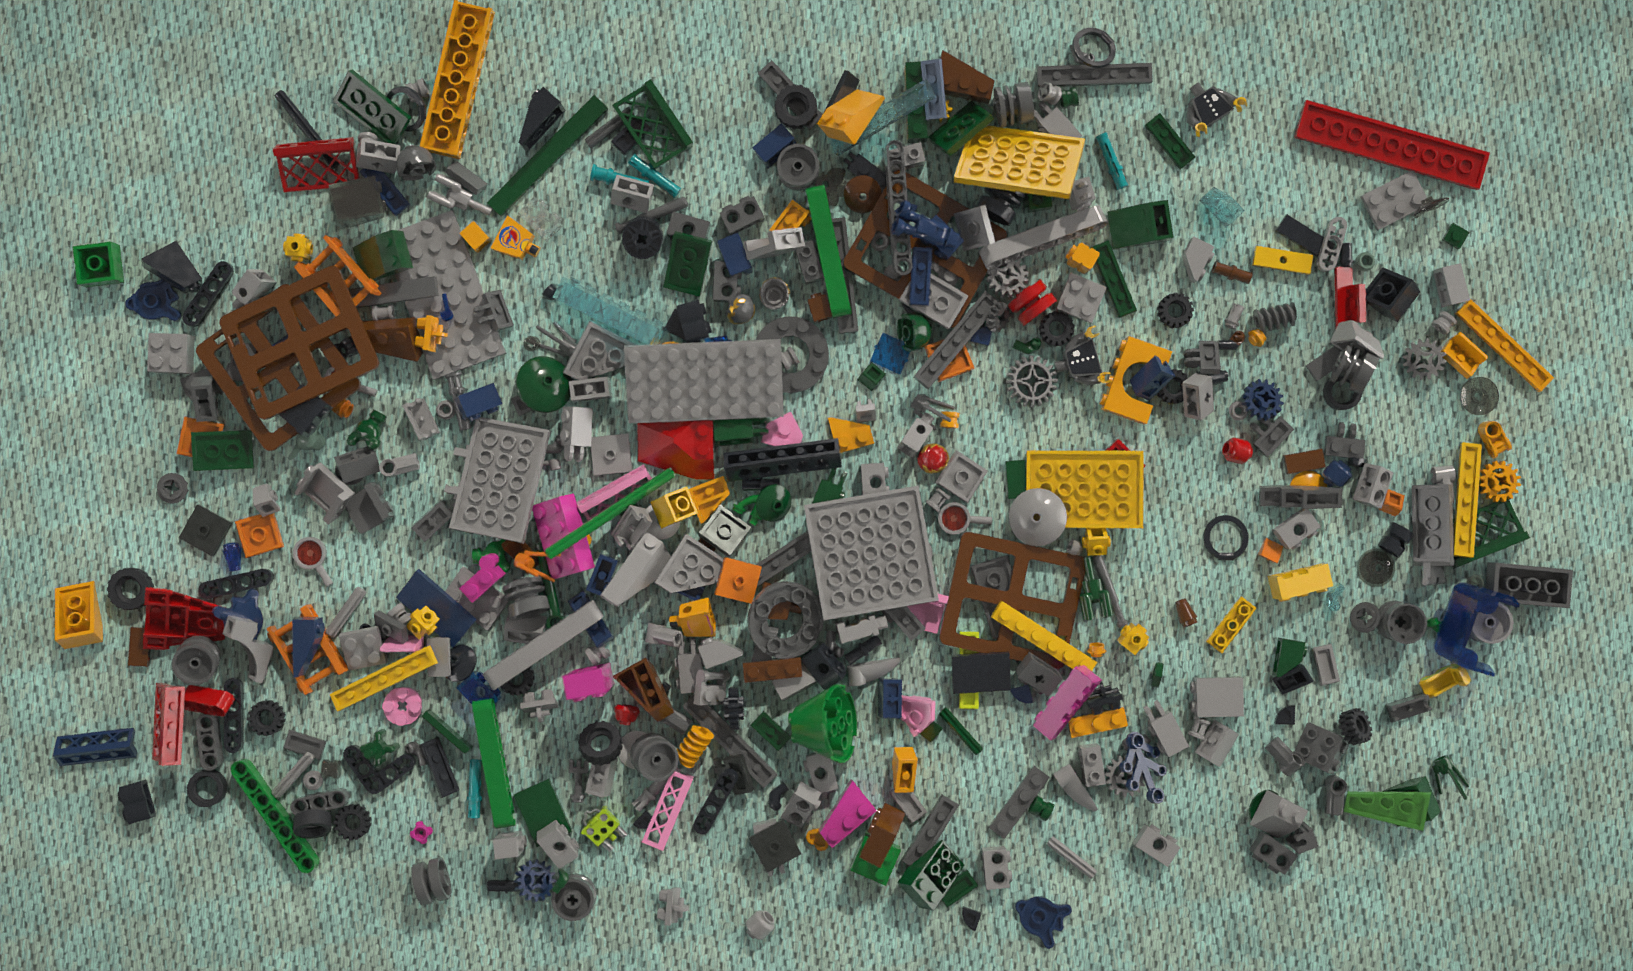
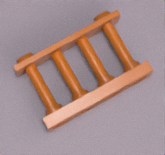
M325 235L323 239L328 243V246L310 264L298 262L294 266L302 278H305L315 273L316 269L334 251L340 257V260L334 266L341 270L346 265L352 271V274L345 280L347 287L349 288L357 279L364 285V288L353 298L355 306L369 293L377 296L382 294L378 289L379 285L373 279L368 278L343 249V243L337 237ZM328 283L314 289V292L335 316L340 315L341 310L333 291L327 287Z
M311 604L300 608L302 612L300 617H319ZM292 621L278 630L275 625L266 628L268 631L267 636L272 643H275L293 674V656L291 654L293 652V643L287 646L281 637L292 630ZM325 631L320 642V649L316 651L311 663L322 656H327L331 663L330 666L308 679L304 675L295 677L297 688L301 693L304 692L305 695L313 692L311 685L334 672L341 675L349 671L333 640Z

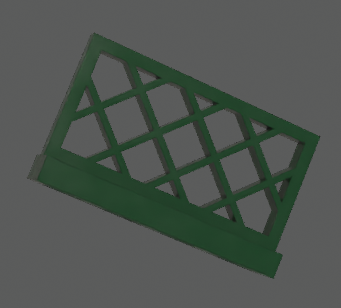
M651 79L646 81L642 87L612 105L654 170L693 147V141ZM644 92L647 97V103L635 102L636 96ZM624 103L632 105L630 114L622 113L619 106ZM634 106L645 108L644 117L632 115ZM647 109L656 110L658 113L657 120L646 118ZM631 119L642 121L641 130L631 127ZM645 122L656 124L654 133L643 131ZM658 124L668 128L667 136L656 134ZM642 134L653 137L651 146L643 145L641 142ZM655 137L666 139L665 149L654 147ZM669 140L677 142L680 148L676 151L667 150ZM653 150L664 153L663 159L657 163L651 157Z
M1506 499L1505 502L1508 510L1506 516L1496 513L1498 505L1504 503L1500 500L1477 509L1476 523L1486 526L1483 535L1476 533L1475 536L1482 540L1478 547H1474L1473 558L1454 556L1453 569L1530 538L1528 532H1524L1509 499ZM1485 511L1491 514L1488 523L1478 520L1481 512ZM1494 516L1504 519L1501 528L1491 525ZM1507 521L1514 523L1517 529L1516 532L1511 533L1504 530ZM1489 528L1499 531L1496 540L1486 537Z

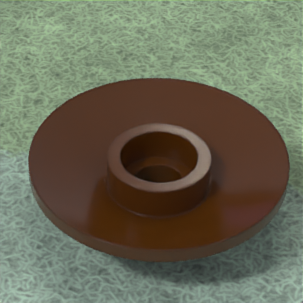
M860 175L848 181L844 188L843 196L846 205L852 211L868 213L873 210L882 192L880 185L875 179L870 176ZM861 193H865L866 198L861 199L859 195Z

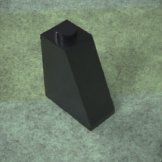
M177 241L141 258L144 269L185 294L188 292L193 293L201 288L202 277Z

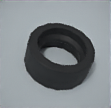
M1338 376L1334 383L1329 381V378L1323 388V398L1331 408L1347 410L1360 402L1362 394L1360 395L1355 392L1352 399L1347 403H1339L1334 400L1332 387L1340 381L1341 376Z
M214 769L203 770L195 773L190 778L187 784V794L195 805L210 807L219 803L225 797L228 784L221 772ZM203 777H211L217 783L218 792L212 799H203L198 795L196 785Z
M319 809L305 810L297 813L293 818V833L300 838H319L331 832V815L327 811Z

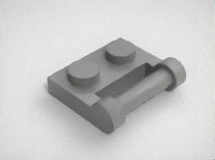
M699 670L696 675L694 704L724 705L726 684L730 679L729 671L707 672L706 670ZM707 680H717V684L705 685V682Z

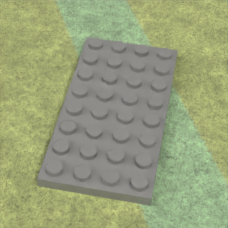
M451 210L399 229L398 231L404 232L413 268L395 274L397 282L432 276L437 277L439 296L405 301L411 318L415 317L416 323L418 318H426V315H432L439 318V325H443L442 332L448 333L447 338L442 337L441 344H436V352L423 350L433 380L506 354L499 332L494 331L491 321L478 324L477 320L480 317L489 316L487 310L480 313H474L473 308L484 304L481 296L484 292L465 240L459 234L461 229L454 211ZM418 329L420 336L424 337L425 330Z
M780 339L624 346L629 423L784 417Z

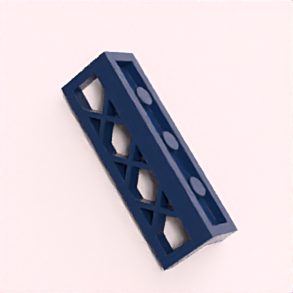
M125 728L57 736L52 756L59 766L136 758L137 749L133 744L135 729ZM123 735H128L127 741H118ZM105 737H109V738H110L106 743H103V744H99V743H98L100 740H102V739L105 738ZM88 739L91 740V741H90L87 745H85V746H80V745H79V744H80L81 742H83L84 740H88ZM62 742H72L68 747L61 748Z

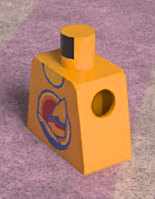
M507 216L491 249L495 252L523 260L526 253L537 257L541 247L532 243L535 236Z

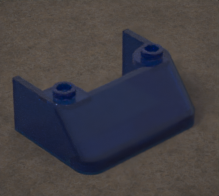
M1464 582L1456 584L1451 592L1433 644L1435 652L1463 668L1494 677L1495 672L1490 665L1478 662V656L1475 651L1466 648L1478 612L1491 614L1496 611L1499 602L1518 608L1520 603L1513 596Z

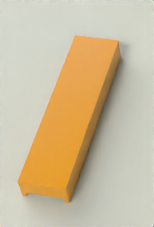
M454 0L420 142V147L426 148L430 153L456 159L461 158L495 12L490 7L484 8Z

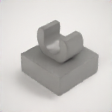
M868 399V404L861 405L860 400L857 402V423L876 420L875 403L872 404L870 399Z

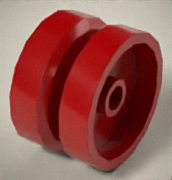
M1041 279L1021 291L1007 305L1013 313H1017L1022 308L1026 309L1018 317L1023 326L1057 301L1052 293H1047L1042 298L1039 297L1047 288Z

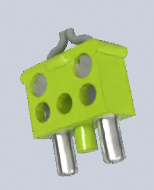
M606 805L600 810H587L584 813V826L582 827L581 834H585L595 845L599 846L601 844L606 850L611 852L614 847L606 838L608 837L613 842L617 838L612 833L613 831H616L622 838L627 836V832L619 826L620 821L607 809ZM594 812H597V813L586 823V820L588 819V814H592V813H594Z

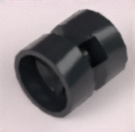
M1392 522L1386 531L1388 535L1381 538L1378 547L1390 555L1400 558L1405 551L1404 545L1410 543L1414 534L1407 528Z

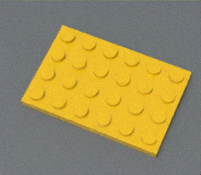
M987 126L965 143L954 175V183L1069 199L1084 149L1085 139Z
M1027 450L1026 491L1040 488L1056 494L1066 508L1067 523L1065 528H1143L1144 451ZM1038 513L1033 516L1035 521H1039L1041 518Z

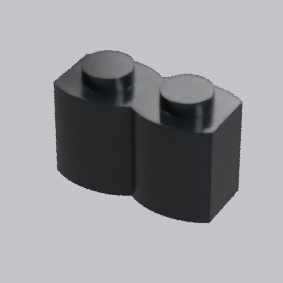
M698 299L676 306L687 343L710 338L709 333H712L710 323L705 322L704 315L707 314L704 303L700 304Z
M146 779L119 787L118 799L124 806L123 818L129 825L156 817V811Z

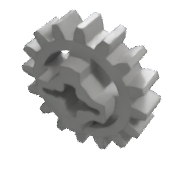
M1020 259L987 271V275H989L987 282L990 283V289L995 288L994 294L1001 292V297L1008 294L1009 298H1011L1012 293L1018 295L1019 289L1022 291L1025 289L1024 284L1028 283L1026 277H1028L1029 273L1024 271L1026 265L1020 266Z
M1420 338L1417 345L1411 342L1412 349H1405L1408 355H1403V358L1407 359L1403 366H1409L1406 372H1414L1413 378L1416 375H1420V380L1424 376H1427L1428 380H1430L1431 374L1437 377L1439 375L1437 370L1443 371L1444 367L1441 364L1446 363L1447 360L1442 359V357L1446 355V352H1440L1443 346H1435L1436 340L1433 343H1429V338L1425 342H1422ZM1424 346H1425V347H1430V348H1432V349H1431L1430 351H1426V350H1423V349L1420 348V347H1424ZM1413 352L1416 355V361L1414 363L1411 362V356ZM1421 355H1423L1424 357L1430 355L1428 363H1426L1425 361L1419 363L1420 359L1422 358ZM1437 355L1438 363L1435 366V364L1433 363V357ZM1421 367L1426 368L1428 371L1423 372L1417 369Z
M1126 754L1124 759L1120 755H1117V761L1111 759L1112 765H1106L1109 772H1104V775L1109 777L1105 780L1106 783H1111L1108 788L1110 790L1115 789L1116 795L1122 792L1123 797H1126L1127 793L1134 796L1133 791L1127 790V781L1122 777L1124 773L1119 769V764L1125 761ZM1134 757L1132 761V765L1134 766L1136 764V757ZM1118 766V770H1117L1116 774H1113V773H1114V770H1115L1116 767ZM1134 768L1128 773L1130 775L1127 776V780L1132 778ZM1141 773L1139 779V786L1145 787V784L1142 782V779L1144 780V778ZM1115 783H1123L1125 788H1121Z

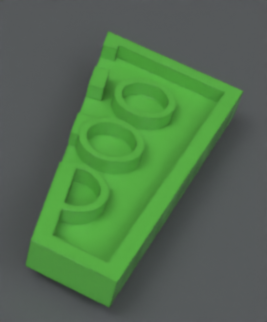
M1348 791L1344 812L1424 831L1431 792Z

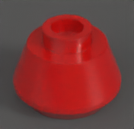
M617 704L614 707L616 720H619V724L631 725V722H635L640 713L639 708L633 705Z

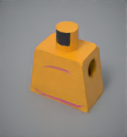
M709 598L683 603L679 606V615L669 617L670 627H681L686 637L716 636V619Z

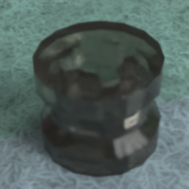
M324 759L321 766L322 778L333 777L334 779H339L341 775V760L330 761L329 759Z

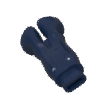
M903 200L895 215L898 218L892 223L891 234L899 236L903 233L944 248L947 246L956 247L960 234L953 232L952 228H949L942 222L927 218L923 214L915 213L911 210V203L909 201ZM904 220L914 222L915 225H909Z

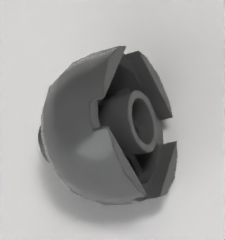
M409 145L397 156L396 169L398 176H402L403 180L415 181L423 179V174L428 173L429 176L436 171V164L432 154L426 148Z

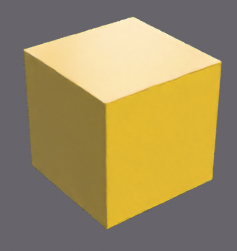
M687 487L663 495L650 502L661 529L698 513Z

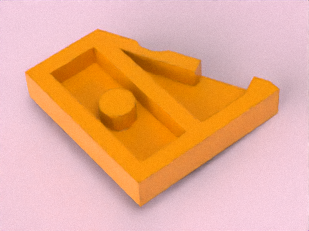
M832 417L828 418L833 439L838 438L841 453L874 444L870 425Z
M724 476L688 489L698 511L697 516L700 524L704 523L730 495Z

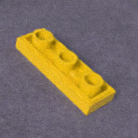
M1255 246L1252 266L1309 275L1311 273L1313 255ZM1280 257L1285 260L1284 264L1280 262Z
M1240 596L1206 642L1218 652L1223 653L1257 608ZM1233 621L1234 627L1230 628L1229 624Z

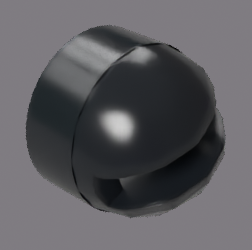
M550 284L543 291L542 295L546 299L553 301L558 297L559 291L556 286Z

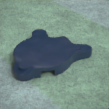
M162 279L156 282L141 284L136 293H133L125 301L127 309L138 313L141 317L148 320H158L165 317L178 322L182 317L181 313L172 306L173 302L178 301L179 295L174 291L172 285Z
M255 589L248 590L244 597H233L230 600V608L216 606L212 610V614L223 621L224 628L228 615L250 619L258 623L257 634L253 638L257 640L263 625V615L257 603L259 592Z
M1042 896L1018 900L1015 904V909L1019 913L1022 926L1029 933L1041 938L1047 949L1052 948L1055 944L1052 931H1062L1064 928L1063 918L1072 912L1069 904H1055Z

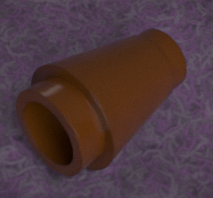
M1186 598L1175 602L1179 623L1182 624L1183 628L1198 623L1196 619L1198 616Z

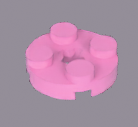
M399 687L391 690L386 695L382 709L386 718L393 724L398 726L408 725L416 721L421 715L422 699L414 689ZM399 702H401V703L406 702V703H407V705H406L407 710H406V711H405V710H401V711L399 710V706H400V705L398 704Z

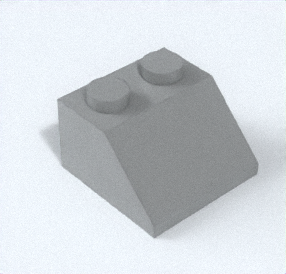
M1352 320L1339 322L1330 343L1341 351L1345 349L1347 344L1352 345L1350 355H1353L1357 348L1360 349L1359 359H1362L1366 353L1383 359L1384 354L1380 342L1373 337L1371 332L1362 329L1357 322Z
M713 637L702 640L701 645L698 647L706 669L744 654L742 648L719 638L714 639Z
M1267 790L1250 825L1280 838L1299 829L1308 811Z

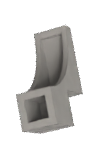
M228 615L223 635L240 642L249 660L248 678L255 682L263 683L264 677H266L268 672L269 660L273 655V645L265 641L253 639L257 634L258 623L250 619Z

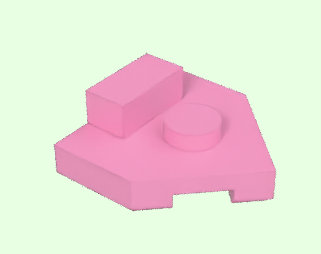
M791 411L785 414L784 417H779L766 424L769 433L762 437L761 442L771 446L801 443L803 434Z
M902 695L901 720L905 721L914 737L918 736L935 720L936 701L927 697Z

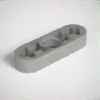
M1335 217L1327 225L1317 259V267L1322 272H1328L1336 266L1347 230V222L1342 217ZM1339 222V226L1342 228L1337 230L1336 235H1330L1335 233L1336 230L1333 224ZM1329 239L1336 241V249L1331 250L1328 248L1327 242ZM1328 254H1334V256H1329L1328 262L1331 263V265L1325 267V263H1323L1322 260L1327 259Z

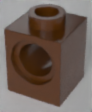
M820 292L810 296L811 299H808V304L813 322L817 323L831 319L833 316L827 295H822Z

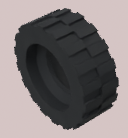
M793 84L792 86H786L776 97L775 112L777 119L785 127L794 130L807 127L810 122H813L817 113V101L813 92L809 88L803 87V85ZM800 98L804 101L805 111L803 114L792 116L788 113L786 106L790 99Z
M123 568V570L116 571L108 581V598H110L112 604L116 605L115 607L122 608V610L140 609L142 606H146L145 588H153L154 583H152V578L148 576V573L142 571V569ZM132 579L138 582L140 592L135 598H127L123 595L122 585L126 580Z
M596 721L592 724L590 723L582 730L578 739L582 757L588 763H592V765L602 766L610 764L621 754L623 748L620 732L610 722ZM602 735L608 737L610 745L607 749L596 751L591 747V742L595 737Z

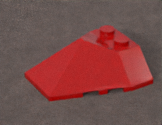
M713 420L637 423L638 462L664 470L671 468L674 473L695 480L715 479Z
M145 588L146 618L143 649L167 650L170 646L181 645L192 636H204L212 641L225 640L223 621L212 614L213 608L219 605L168 589Z

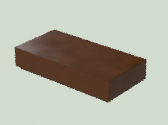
M1323 449L1283 455L1286 474L1326 467Z
M130 627L128 666L148 667L150 664V649H143L144 627Z

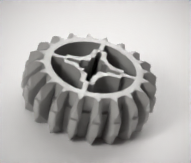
M1030 355L1029 362H1027L1025 357H1022V364L1018 360L1015 361L1017 368L1010 366V370L1014 373L1006 374V376L1012 379L1006 380L1005 383L1012 384V387L1007 388V391L1013 390L1015 392L1010 397L1014 398L1017 395L1016 403L1024 400L1023 406H1027L1028 401H1030V407H1034L1036 401L1037 405L1041 406V399L1045 403L1049 401L1046 395L1049 397L1054 396L1050 389H1057L1052 383H1057L1058 379H1052L1051 376L1057 373L1056 371L1050 373L1049 370L1053 368V365L1046 367V359L1039 363L1041 360L1040 356L1034 361L1033 356ZM1028 366L1026 378L1017 379L1019 371ZM1034 366L1041 369L1046 378L1037 376ZM1031 377H1034V379H1036V381L1038 382L1034 383L1032 387L1030 386V384L1023 381L1029 380ZM1047 384L1044 392L1040 396L1035 397L1036 387ZM1017 385L1026 386L1029 396L1024 395Z

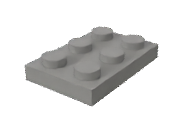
M1412 170L1360 196L1377 230L1430 204Z
M931 274L928 307L909 305L910 282L899 301L949 330L968 295Z
M463 566L445 592L477 619L475 621L477 624L488 631L509 601L505 600L506 595L492 586L472 603L459 588L475 573Z

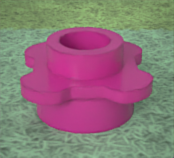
M418 821L415 824L416 827L410 832V837L421 844H425L428 836L433 833V829L424 825L422 821Z

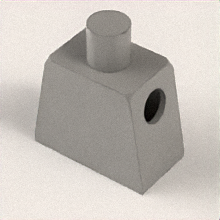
M247 269L232 290V294L236 297L232 306L238 309L264 297L277 282L264 270Z
M924 413L921 419L916 418L897 446V449L913 458L931 433L933 428L930 425L934 417Z

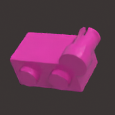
M494 553L483 556L479 561L481 569L459 588L472 603L506 574L499 565L496 566L499 562V557Z

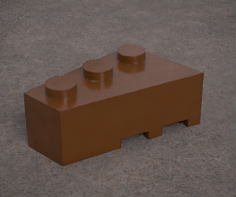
M942 50L940 59H942L945 95L989 104L995 80Z
M415 317L362 321L376 353L418 362L422 356V348L415 346V338L420 336Z
M647 658L612 676L657 722L674 713L657 671Z
M884 803L882 809L878 807L867 831L869 834L868 839L859 857L880 868L898 834L905 813L887 803Z

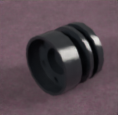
M985 187L984 191L990 197L981 195L975 208L986 205L989 219L1001 225L1010 226L1016 215L1015 211L1010 207L1020 208V202H1023L1025 194L1023 192Z
M638 216L631 219L622 234V244L625 250L637 259L653 257L660 250L663 242L661 225L649 216ZM639 234L647 236L645 243L638 241Z

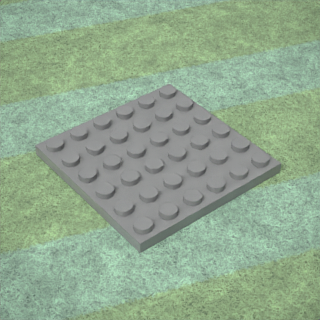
M919 485L804 505L823 620L939 600Z

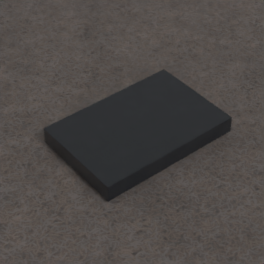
M1009 651L951 655L953 694L1011 690Z

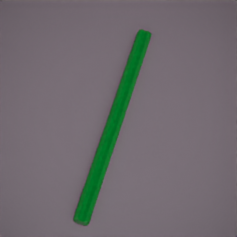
M667 468L545 549L546 556L549 559H553L625 511L629 505H634L675 477L674 471L671 468Z

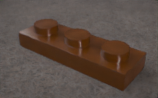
M801 657L743 663L744 682L802 677Z

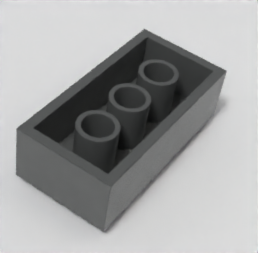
M1487 562L1484 600L1570 608L1573 570Z

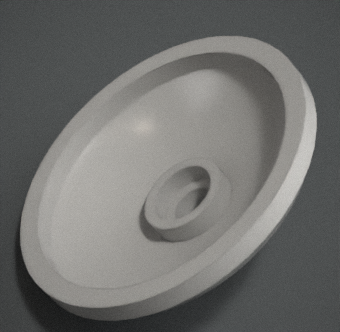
M1040 488L1030 489L1021 493L1012 503L1009 511V523L1015 536L1022 542L1032 546H1044L1054 542L1063 533L1067 523V512L1062 500L1053 492ZM1038 513L1040 515L1039 521L1034 520V514Z

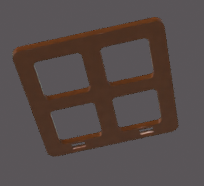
M896 170L893 174H899L900 170ZM905 172L907 189L939 208L937 216L946 224H948L951 217H955V213L969 210L966 206ZM893 184L892 190L896 192L895 194H899L901 187L898 184ZM886 186L844 258L843 265L848 271L893 297L900 299L910 282L911 271L902 276L899 281H894L861 261L876 232H882L890 237L889 219L886 216L888 213V200L885 199L887 195ZM990 221L995 242L1005 239L1007 237L1005 229ZM910 235L911 250L913 247L932 248L925 246L920 241V238H913ZM861 239L866 242L862 252L856 249ZM932 248V261L963 279L964 284L960 291L968 295L950 327L954 328L961 319L988 269H986L981 256H979L974 266H969L952 255L947 261L944 258L940 259L934 254L935 250Z
M334 265L328 266L227 313L219 321L257 416L263 420H268L374 371L379 366V359L340 269ZM329 283L341 310L340 315L306 331H302L291 306V300ZM273 308H277L288 334V339L250 356L238 329L239 324ZM345 329H349L359 352L360 360L326 377H321L310 351L311 345ZM237 335L240 344L234 346L231 336ZM296 354L307 379V385L269 402L258 377V370L287 356ZM259 388L262 395L261 398L256 399L254 389Z
M283 284V285H281L280 287H278L277 289H275L273 292H275V291H277V290H279V289H281V288H283V287H285V286H288L289 284ZM300 297L291 300L294 313L306 330L319 325ZM276 308L249 319L238 326L240 333H245L258 353L272 347L257 323ZM220 329L197 346L196 354L263 448L267 451H275L297 435L298 432L295 431V427L287 422L271 433L261 418L257 416L256 411L248 401L249 394L245 384L237 386L215 355L216 351L227 344L226 339L220 344L215 342L217 338L223 335V331ZM329 337L311 345V353L319 348L336 372L349 366ZM297 355L287 356L266 366L257 373L262 386L265 387L274 379H278L288 394L296 391L300 384L290 369L299 362ZM356 378L331 390L321 398L332 406L333 409L359 390L361 381L359 378ZM259 388L253 390L254 394L259 391Z
M964 532L961 535L948 593L949 597L939 635L940 642L944 645L981 653L1009 651L1010 659L1022 661L1030 652L1053 668H1062L1065 664L1046 652L1012 645L1014 632L1002 624L1000 625L996 641L958 634L956 628L964 598L999 604L1000 601H1003L1017 611L1026 610L1057 617L1059 623L1056 636H1066L1065 642L1070 644L1085 574L1084 557L978 533ZM979 547L1011 554L1015 557L1007 591L967 582L974 548ZM1031 559L1069 568L1070 572L1063 602L1058 603L1023 595L1022 591L1026 572ZM1072 577L1078 578L1076 590L1070 588Z

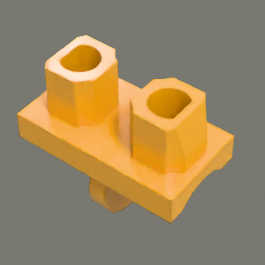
M426 315V318L417 319V328L425 330L424 337L416 336L415 346L423 348L425 351L436 352V344H441L442 337L447 338L448 333L442 332L443 325H439V318Z

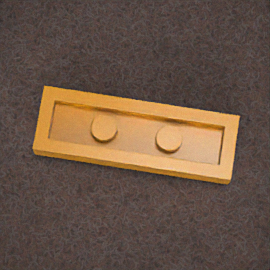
M1121 707L1117 710H1105L1102 714L1098 715L1091 713L1072 717L1068 722L1071 738L1127 727L1128 723L1125 709Z

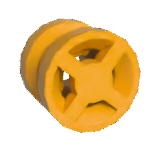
M941 411L942 414L951 418L952 421L948 422L942 419L939 427L959 428L957 418H959L960 413Z

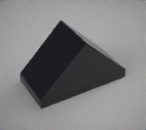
M1298 664L1281 677L1275 676L1272 678L1282 695L1314 682L1303 664Z

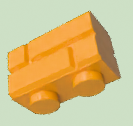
M1082 242L1077 246L1073 245L1065 256L1068 259L1067 265L1074 269L1077 268V271L1085 274L1093 268L1099 257V252L1093 248L1089 249V246Z

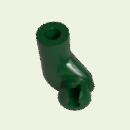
M1037 337L1026 343L1016 339L1012 348L1025 354H1031L1040 349L1042 342Z

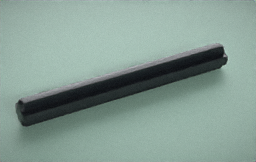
M283 90L275 93V98L308 140H322ZM322 154L323 159L330 165L333 158L328 154ZM335 160L330 168L335 169L340 163Z

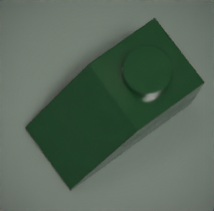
M1278 637L1272 675L1281 677L1303 661V657L1307 654L1306 642Z

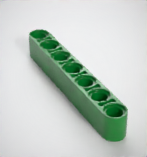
M825 185L806 188L832 316L835 318L852 314Z
M493 698L473 701L472 710L495 829L512 827L516 825V819L513 818V814H515L495 703Z
M241 759L234 762L231 766V774L297 868L303 873H309L316 869L320 863L318 855L306 838H300L293 833L292 818L280 801L271 794V788L249 759ZM240 764L245 766V773L240 771ZM251 779L256 782V789L251 787ZM262 795L267 797V804L261 801ZM273 811H275V812L278 813V815H279V819H278V820H276V819L273 818V816H272V812H273ZM284 827L290 830L289 836L284 834ZM295 843L300 844L301 851H297L295 849ZM306 859L312 861V867L306 865Z

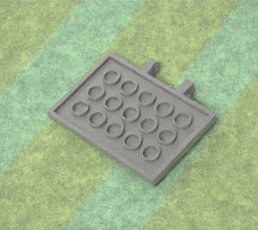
M482 417L477 419L470 445H466V449L457 447L454 449L453 455L464 457L465 465L458 486L445 485L444 492L454 495L453 499L456 500L449 528L524 544L551 431Z

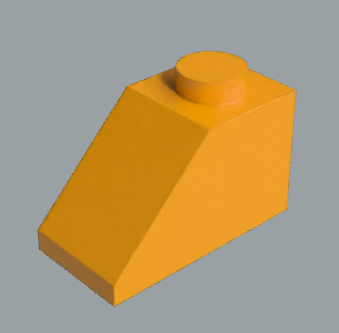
M894 747L892 770L895 793L914 792L918 759L913 747Z

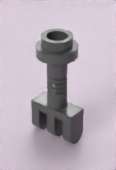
M570 759L569 773H575L574 794H570V798H572V802H583L585 794H582V774L589 773V763L585 760L584 767H581V759H577V767H574V759Z

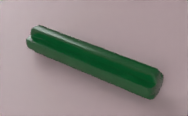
M945 707L939 712L944 721L975 755H978L983 750L982 746L948 708Z

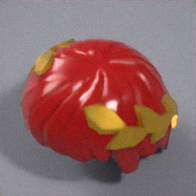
M937 443L925 445L917 457L919 467L930 474L942 471L949 461L947 450Z

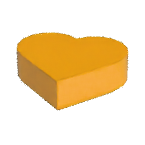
M819 828L809 830L806 834L807 842L815 845V848L819 851L826 850L829 844L818 831Z

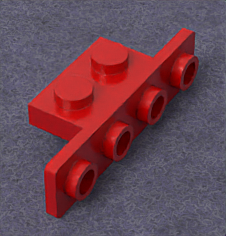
M1335 267L1336 328L1339 322L1349 320L1355 321L1358 324L1365 323L1367 314L1365 284L1353 285V271L1351 267Z

